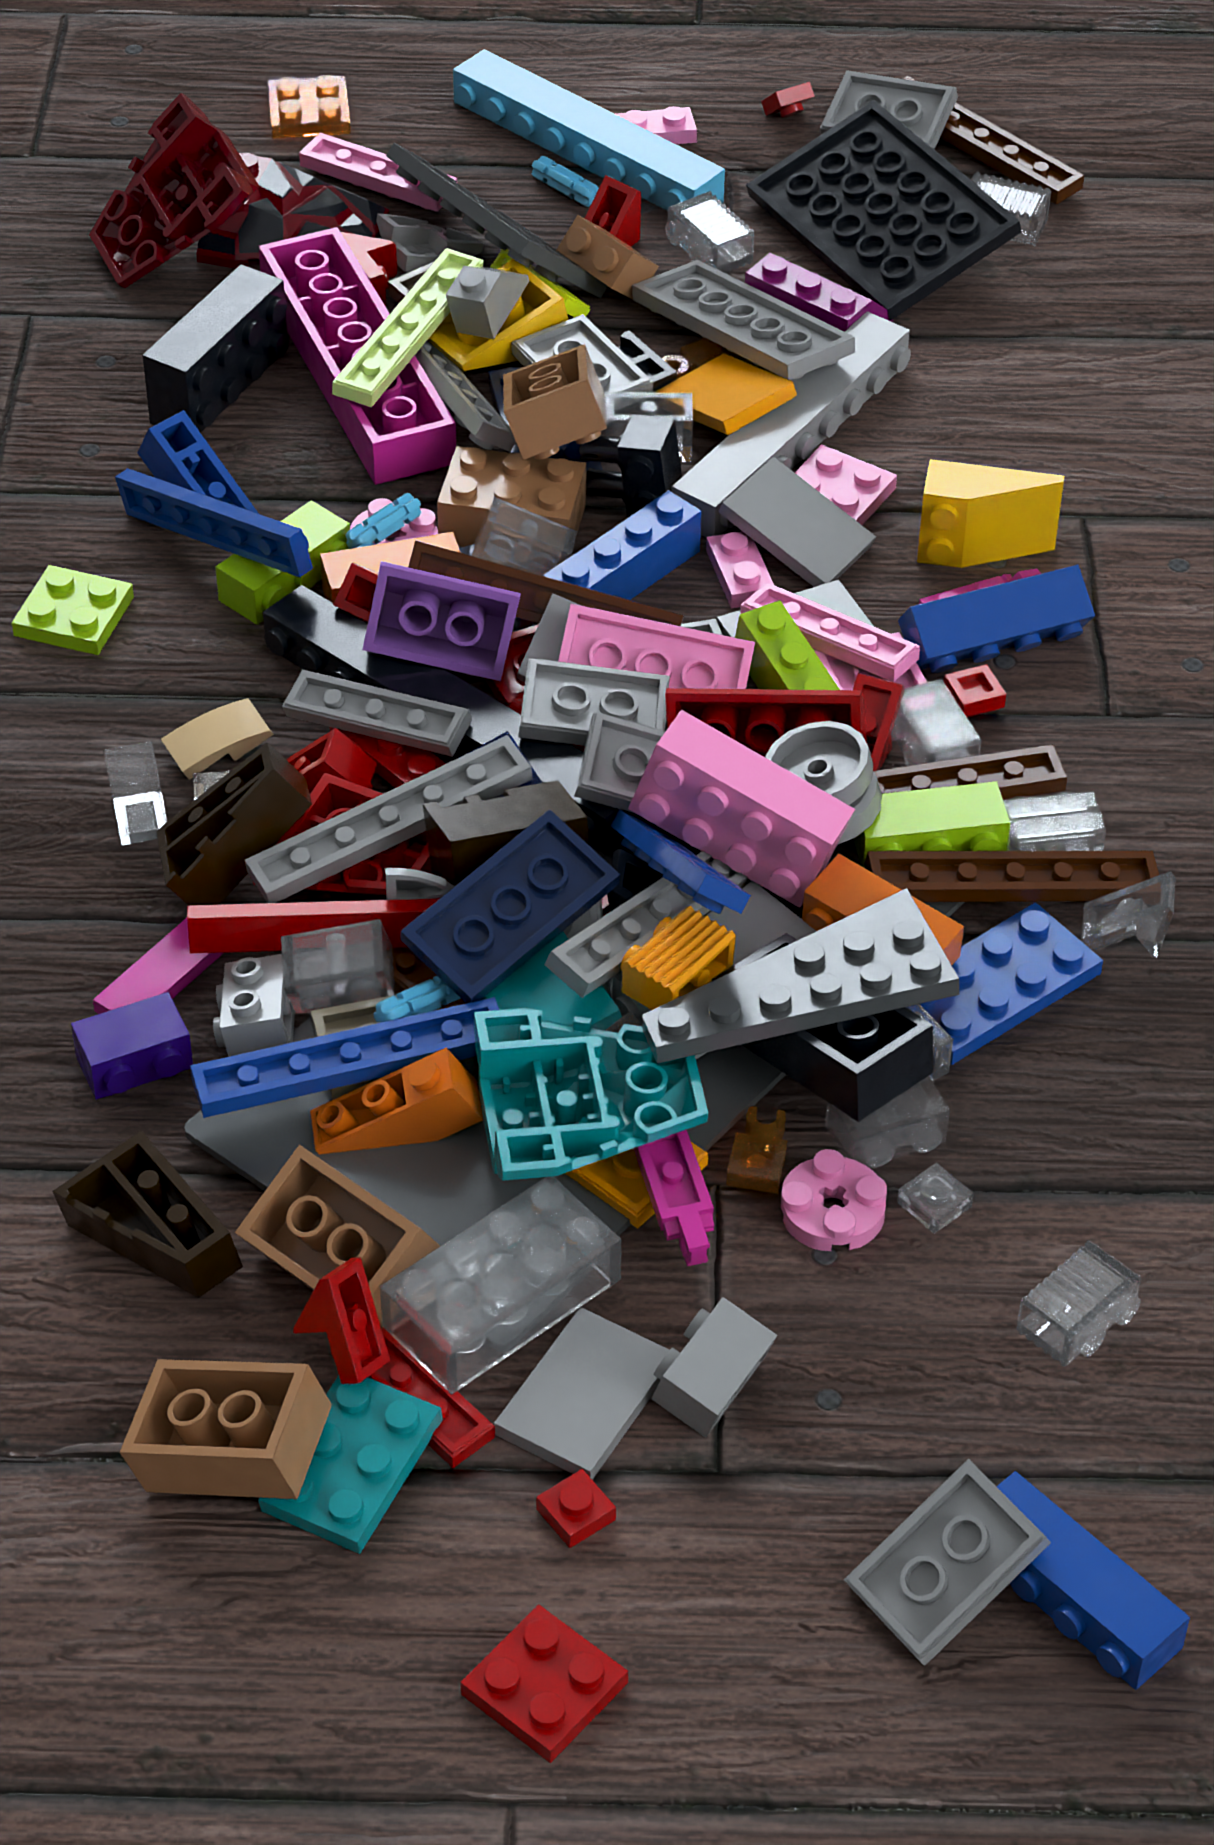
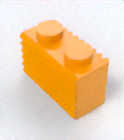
M687 906L673 919L671 917L663 918L655 928L650 940L642 947L633 945L624 955L620 965V970L622 971L621 992L653 1010L712 982V978L733 965L735 933L733 930L727 931L724 925L719 926L716 920L711 921L708 915L702 916L699 910L694 911L692 906Z

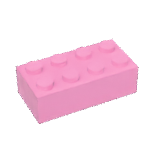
M682 709L656 744L628 807L630 811L692 847L708 853L712 858L720 860L732 870L742 873L748 879L799 908L803 904L804 891L827 866L855 811L853 807Z

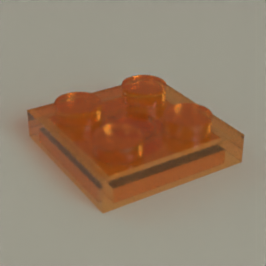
M322 75L318 78L304 79L285 77L279 80L268 81L272 139L317 136L319 133L326 135L351 134L345 76Z

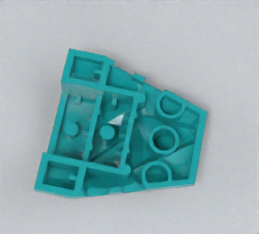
M530 1008L474 1012L475 1047L479 1066V1096L493 1173L498 1174L502 1181L558 1176L708 1121V1109L695 1055L657 1063L643 1033L642 1026L623 1024L617 1033L592 1029V1018L580 1016L574 1017L573 1025L543 1021V1011Z

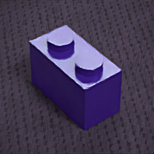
M169 992L71 1023L76 1058L96 1100L115 1093L125 1092L130 1088L164 1077L174 1076L179 1072L190 1069V1065H193L190 1034Z

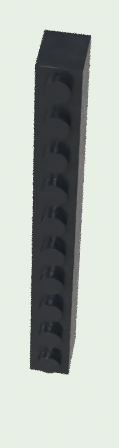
M303 585L262 612L265 629L264 639L267 648L275 655L284 657L303 670L469 709L472 721L453 757L443 754L439 755L456 760L508 735L532 769L533 780L518 787L559 780L587 816L589 844L607 854L621 843L624 836L610 827L619 809L574 796L584 754L583 751L571 744L519 738L521 719L519 713L443 668L362 650L368 624L349 612L334 606L332 602ZM622 810V811H624V812H626V813H628V814H630V815H632V816H634V817H636V818L642 820V817H641V816H639V815H637V814H635V813H632V812H628V811Z

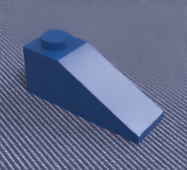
M184 410L148 429L137 453L155 478L259 514Z

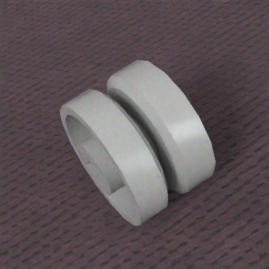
M833 721L807 723L789 730L772 744L765 755V758L855 809L838 844L860 835L872 825L881 810L882 793L878 779L873 771V761L869 747L863 735L847 724Z

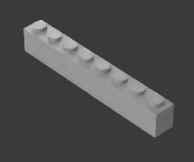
M867 311L845 331L855 337L854 354L839 359L834 365L822 366L807 372L800 379L790 380L794 383L797 393L795 398L728 435L672 486L671 492L701 510V535L706 538L721 535L728 528L735 526L718 512L722 502L769 459L774 456L792 470L802 460L808 459L823 440L827 437H832L838 427L848 417L856 415L861 406L873 394H878L884 388L886 382L897 372H902L908 365L911 356V350L908 349L910 330Z

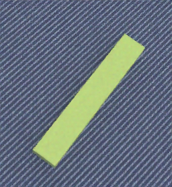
M448 248L445 249L332 382V395L372 408L450 313L446 293L463 266L483 267L484 260Z

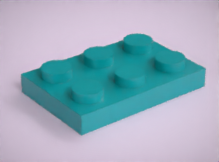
M338 1375L326 1394L332 1406L298 1499L259 1498L258 1501L261 1512L360 1554L430 1442L433 1432L443 1421L441 1407L367 1377L362 1382L356 1384H341Z

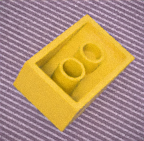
M512 259L498 269L526 274L529 277V283L495 339L456 332L450 312L427 341L463 371L515 362L518 360L512 355L513 341L569 320L563 297L522 264Z
M930 459L923 493L917 562L963 568L1055 550L1065 476Z

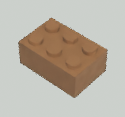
M585 344L503 375L504 414L523 460L533 456L536 460L548 458L560 450L559 446L572 441H576L577 444L590 442L598 438L602 430L607 429L604 391Z
M456 446L437 501L438 534L453 532L458 546L462 547L495 538L504 552L566 560L571 556L586 506V463L569 461L562 458L536 460L534 456L523 460L521 453Z
M300 1144L234 1232L262 1255L313 1291L319 1279L349 1259L361 1257L381 1329L441 1249V1246L420 1227Z
M158 1359L120 1454L146 1492L298 1499L332 1404L308 1364Z

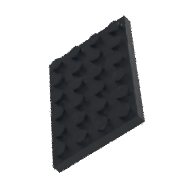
M875 100L746 184L749 197L860 295L873 300L887 309L890 321L1022 232L1019 219Z

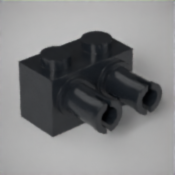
M632 414L624 433L620 437L600 435L598 438L579 446L580 460L582 462L594 461L618 464L621 472L589 468L586 473V496L621 498L626 506L627 517H630L668 490L671 491L672 486L682 478L675 418Z

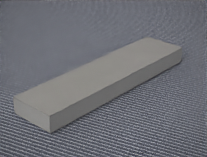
M303 669L282 705L288 717L451 757L455 754L472 721L470 711L466 708Z

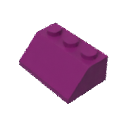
M772 253L766 255L745 272L746 284L844 332L867 311L890 321L887 309L873 300Z

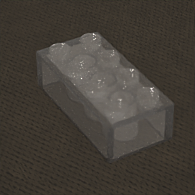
M554 1176L545 1177L380 1286L382 1326L452 1395L620 1281L622 1239Z

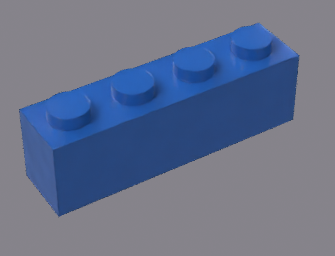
M668 490L543 576L631 600L700 552L701 510Z
M1074 565L911 606L898 619L903 638L920 646V656L916 662L920 670L930 668L932 673H940L956 667L958 660L972 657L974 663H978L998 656L1001 649L1013 646L1016 652L1032 649L1042 643L1041 639L1056 636L1057 641L1072 639L1083 633L1082 628L1096 615L1079 565Z
M1014 1471L996 1486L1051 1542L1010 1583L1020 1598L1027 1602H1034L1053 1619L1054 1624L1063 1635L1073 1640L1077 1639L1097 1657L1098 1662L1106 1672L1114 1677H1121L1135 1690L1183 1649L1190 1617L1018 1472Z

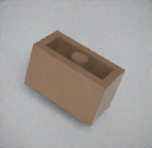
M577 215L556 250L611 289L632 300V285L653 277L659 267L602 227L580 215Z

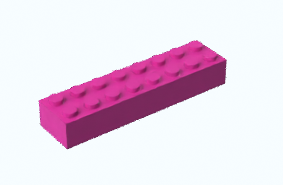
M338 227L260 245V271L284 281V295L287 302V332L374 484L391 482L400 478L450 466L456 448V422L416 356L410 360L372 408L332 395V382L390 315Z

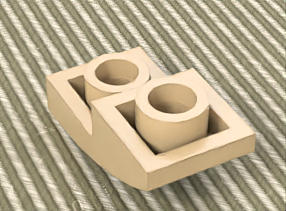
M249 698L211 710L180 726L161 738L182 772L190 780L229 753L232 759L236 761L274 734Z

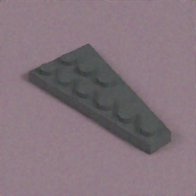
M395 142L391 146L386 157L399 166L396 170L398 175L415 185L420 181L418 189L436 201H439L440 197H442L443 199L439 205L454 215L461 217L464 213L465 216L462 222L481 234L486 229L488 232L484 238L505 251L509 248L510 250L507 255L528 268L535 262L537 264L535 270L551 281L556 282L560 276L601 299L608 288L606 284L556 251L549 243L521 224L486 204L487 201L456 183L457 181L420 156Z

